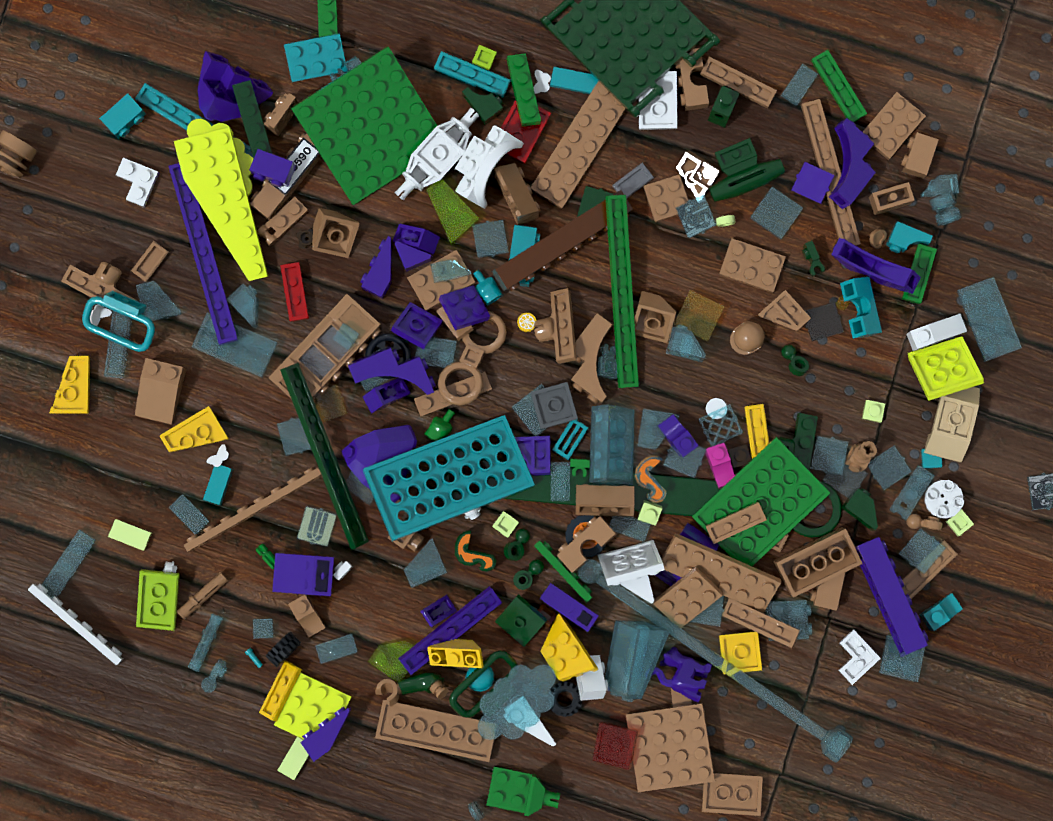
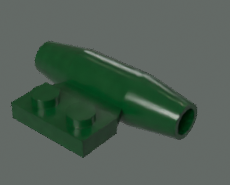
M749 138L715 152V157L721 171L727 177L711 186L709 191L714 202L738 197L768 184L784 174L785 169L780 159L757 164V153Z

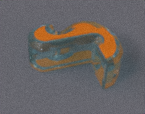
M649 456L643 459L635 469L634 474L636 483L641 488L650 490L646 497L652 503H660L666 497V490L649 473L663 460L659 456Z

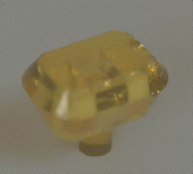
M841 295L836 302V306L840 310H845L851 301L844 302L843 295Z

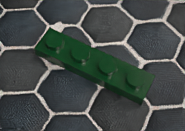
M251 80L232 85L253 158L257 149L272 154Z

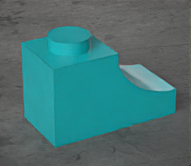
M897 221L893 226L886 246L890 247L891 251L900 253L906 251L907 247L911 245L922 244L927 246L933 236Z
M950 593L919 614V616L930 631H935L950 621L963 608L954 595Z

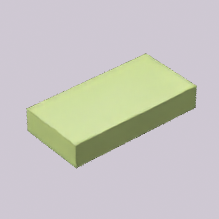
M115 519L108 537L145 551L152 533Z
M298 736L278 768L279 772L293 780L296 779L309 756L300 743L304 739Z

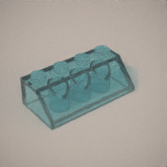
M610 404L592 406L589 483L633 486L634 409Z

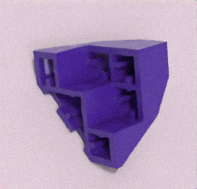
M205 51L198 85L199 108L206 119L223 122L241 117L232 85L251 80L258 105L271 97L273 92L267 83L249 77L250 73L239 66L236 68L232 67L225 57Z
M410 425L379 429L354 439L342 450V454L350 470L363 485L370 489L363 469L411 451L413 448H416L417 439ZM408 469L401 470V475L406 478L407 474H410ZM391 476L383 477V482L386 485L393 484L394 481ZM397 493L390 496L391 501L394 503L400 498V495Z

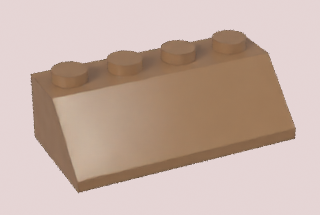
M843 527L773 560L783 583L793 598L863 564L847 530Z

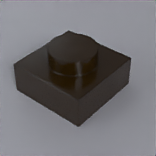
M747 444L728 450L733 468L746 465L751 461Z

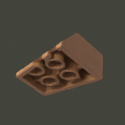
M513 163L494 168L495 178L517 225L522 226L539 218L541 210L537 201H534L531 196L533 193L529 184H525L523 180L525 175L521 167L517 168L516 164Z

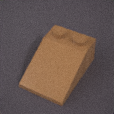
M145 358L140 378L135 416L172 425L187 369Z

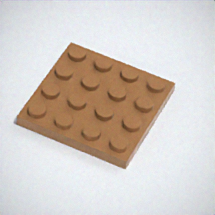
M703 703L626 714L638 792L716 781Z

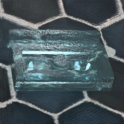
M433 337L424 350L417 346L415 357L419 355L420 359L424 358L427 365L445 368L454 362L457 341Z

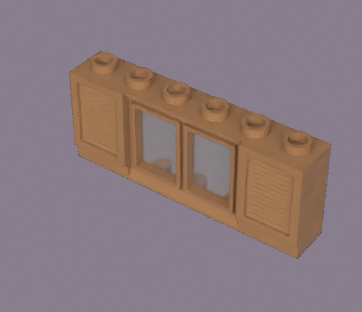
M346 294L269 376V379L291 398L280 369L299 363L313 401L316 403L315 398L319 394L323 395L329 389L328 384L332 380L336 381L342 375L341 370L345 366L348 367L349 363L355 361L354 356L358 352L362 353L367 348V342L381 333L380 328L382 326L354 299Z

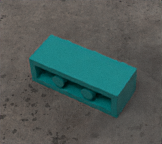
M514 225L509 260L540 241V234L537 233V228ZM534 277L528 281L525 278L519 281L520 286L529 287L530 282H534Z

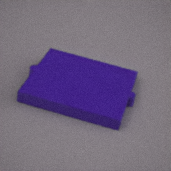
M804 162L800 173L796 175L797 179L792 191L822 204L827 192L830 191L829 187L835 175Z

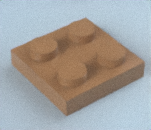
M680 174L643 186L655 223L678 216L676 208L689 203Z

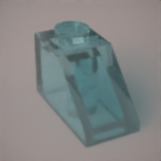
M242 284L227 300L256 329L258 327L259 299L255 296L257 292L251 285L246 287Z

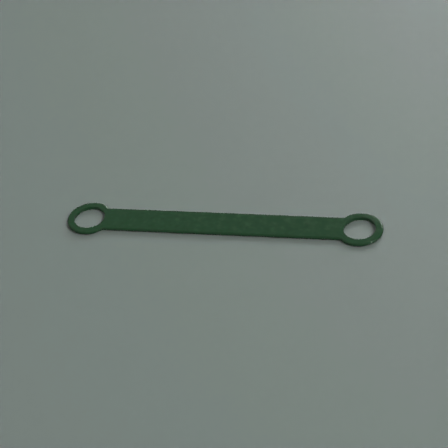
M462 449L454 451L456 457H464ZM482 459L481 461L489 468V462ZM551 465V475H531L535 484L534 487L503 499L576 506V485L634 486V511L640 512L643 501L646 500L661 505L662 511L660 514L692 517L720 489H718L715 480L647 474L663 493L659 500H653L651 497L655 495V490L649 484L645 486L640 483V473L585 468L587 475L583 477L582 469H577L576 476H573L572 470L574 467ZM506 470L504 472L506 479H514L512 471ZM449 473L444 474L445 481L450 483ZM489 477L487 484L494 487L497 485V481L495 478ZM820 481L830 491L828 497L832 503L831 518L824 526L819 528H807L798 523L793 530L802 536L811 538L824 536L831 532L840 520L842 513L840 498L837 492L825 482ZM456 491L451 493L454 500L462 498V495Z

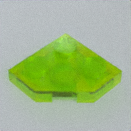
M407 641L379 645L368 662L396 682L403 680L408 671L398 658L410 650L413 645Z

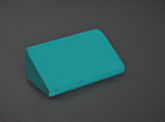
M222 465L219 467L214 466L203 500L221 506L234 469Z

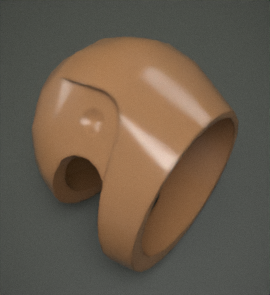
M745 321L733 330L730 336V343L737 353L743 355L751 354L762 347L765 333L758 323Z

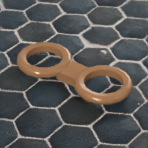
M488 311L490 314L489 320L498 326L499 333L496 340L490 345L480 346L472 342L469 334L462 338L466 347L459 362L449 364L439 375V392L451 404H469L476 400L482 392L483 378L478 370L484 354L493 353L501 347L507 333L504 321L494 312ZM455 370H467L475 378L474 389L467 396H453L446 389L448 376Z

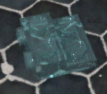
M807 600L775 601L768 604V616L801 630L797 640L809 639V635H812V624L808 623V616H811V605L807 604Z

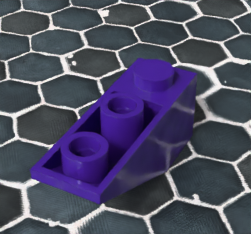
M389 236L386 240H382L378 248L380 250L378 256H374L369 266H371L369 273L365 272L360 281L362 289L381 299L384 298L392 283V239Z
M551 583L540 597V600L587 632L598 618L597 614Z
M343 706L334 713L336 717L331 721L328 718L318 724L320 728L317 731L313 732L310 730L302 736L304 740L300 743L313 762L332 749L351 711L350 707L345 709Z

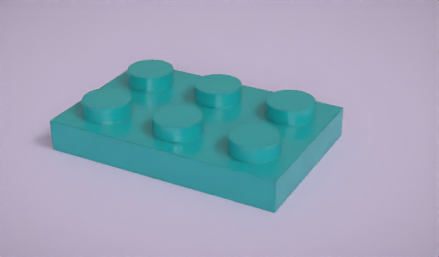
M340 33L284 44L292 82L348 71Z

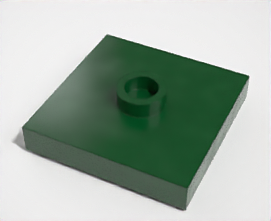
M518 594L495 623L525 647L548 619Z

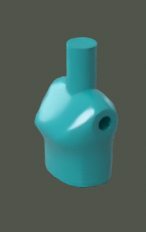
M480 270L473 273L479 282L475 288L487 306L503 296L493 277L485 279Z

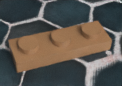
M758 501L706 525V529L715 544L764 522L767 518Z

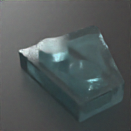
M155 281L136 285L140 303L147 305L143 313L144 316H147L152 321L181 315V310L175 306Z
M643 409L637 447L656 450L665 438L657 425L673 413ZM674 414V416H675V417L677 418V420H678V418H679L680 415H679V414Z
M433 538L428 541L424 548L404 569L411 588L447 573Z

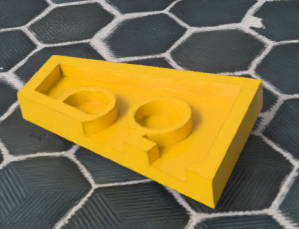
M69 356L60 387L55 395L54 404L49 412L50 414H89V356Z
M210 406L160 435L161 440L170 453L229 439Z

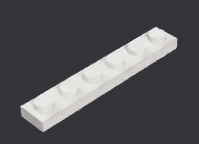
M39 583L38 586L32 584L28 591L115 665L120 664L123 660L121 657L122 653L113 646L111 649L106 644L107 640L102 635L98 634L96 636L91 632L93 628L85 621L81 623L76 619L78 615L71 609H64L62 607L63 602L56 596L50 597L47 594L48 590Z

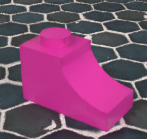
M724 443L709 447L705 452L718 489L722 488L735 476L731 459Z

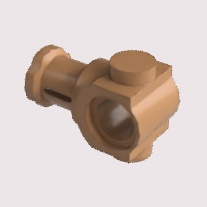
M870 441L857 445L854 444L850 448L845 464L849 466V470L853 472L864 471L871 458L877 453L875 444Z

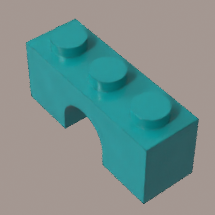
M853 278L840 283L844 302L851 301L857 309L856 318L849 320L853 339L882 333L870 278Z

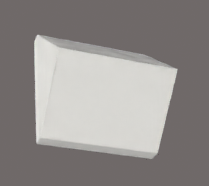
M648 575L642 576L637 580L623 581L620 584L651 604L654 602Z

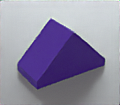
M395 242L406 272L431 262V254L401 242Z
M445 595L420 612L430 627H433L457 610L449 597Z

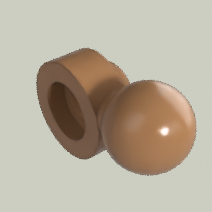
M910 514L906 520L908 527L911 529L923 527L941 531L943 523L939 522V518L928 516V520L921 519L918 514Z

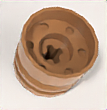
M2 130L0 133V145L2 146L0 150V171L21 179L23 174L16 169L19 167L26 171L27 167L21 163L22 159L31 162L37 150L14 135Z

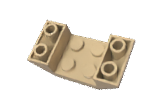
M976 387L939 397L931 434H928L924 453L962 463L971 441L979 408L980 388Z

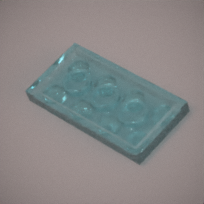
M994 277L957 290L984 362L1022 348Z
M206 313L192 348L263 378L278 343L234 324L238 341L220 346L211 315Z

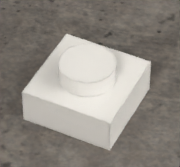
M341 561L334 568L335 573L333 576L340 581L353 566L348 561L345 563Z

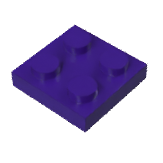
M474 285L440 295L439 301L455 330L487 321L490 318V314Z
M410 302L392 326L391 331L424 350L442 325L443 320Z

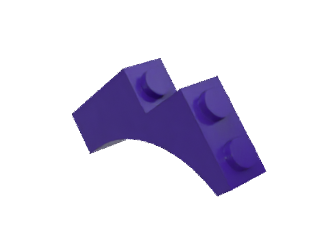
M848 118L839 122L834 128L842 146L843 168L840 179L829 197L841 209L853 203L876 173L870 164L862 160L874 143L867 134L859 130L856 124Z
M842 238L838 239L831 254L848 270L867 275L877 284L910 294L914 293L921 278L914 270L874 256Z
M391 347L348 364L355 384L373 377L393 376L412 382L427 395L434 393L433 387H436L432 376H427L425 370L429 368L424 358L420 359L418 355L397 364V361L400 360L396 349L392 350Z

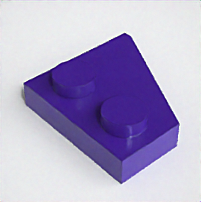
M550 436L515 437L531 475H551Z

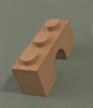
M699 48L693 49L689 55L692 56ZM702 57L696 61L697 64L694 67H690L683 59L675 65V69H679L680 76H677L678 87H682L683 93L680 94L681 106H685V111L708 108L709 105L706 85L697 86L690 80L692 73L702 71Z
M596 516L587 523L589 527L584 531L579 530L573 536L574 540L569 545L566 542L558 549L560 553L557 557L572 573H575L588 561L582 552V547L586 541L595 540L601 547H604L617 535L601 516L598 518Z

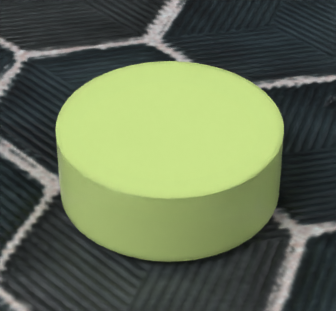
M734 215L716 218L718 227L730 226L736 223Z

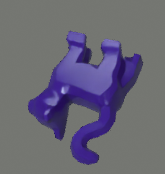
M672 647L664 653V659L659 664L661 666L677 668L672 679H666L664 672L657 667H651L646 671V679L649 680L653 674H656L660 683L664 686L671 687L674 691L683 694L685 697L699 702L702 693L698 690L704 689L707 681L704 679L697 681L693 678L694 676L707 678L712 664L701 665L693 658L683 656L676 647Z

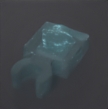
M604 344L601 347L603 356L598 357L597 376L616 379L617 363L616 359H614L616 348L612 346L609 351L608 344Z

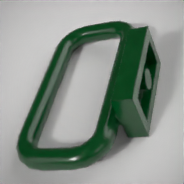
M501 650L492 653L483 661V668H476L451 693L449 698L450 705L460 716L470 718L482 710L490 718L517 692V689L510 682L517 675L518 664L509 653ZM497 659H504L511 667L510 672L472 709L465 710L457 702L459 695Z

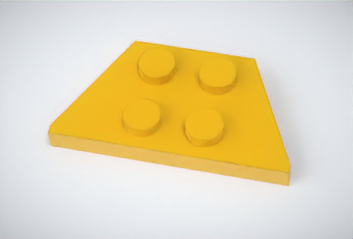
M559 613L540 651L552 671L560 681L569 680L574 676H582L585 672L597 671L598 667L564 615Z

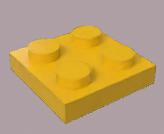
M758 632L719 635L723 674L762 670Z

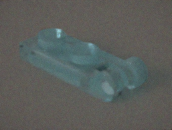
M917 465L889 510L893 513L897 512L906 521L935 475ZM902 501L908 505L906 509L900 506Z

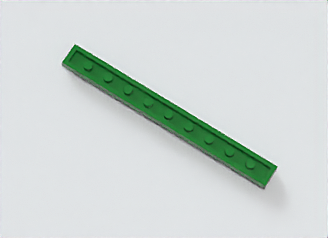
M626 195L605 196L618 388L638 387Z

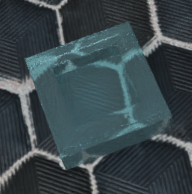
M343 323L333 339L347 350H350L360 334Z
M273 618L253 619V639L274 638Z

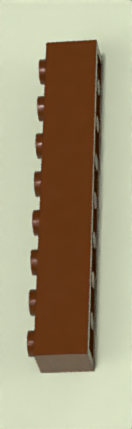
M620 190V191H618L617 193H615V194H613V195H624V194H623L622 190ZM626 198L627 217H629L630 215L628 212L633 210V208L631 207L630 203ZM606 199L491 271L503 291L508 288L510 291L520 286L519 281L525 278L528 281L536 276L535 271L538 269L544 271L552 266L550 263L552 260L557 259L559 261L567 256L566 252L571 248L575 251L582 247V241L586 239L589 241L599 236L597 232L601 229L607 231Z

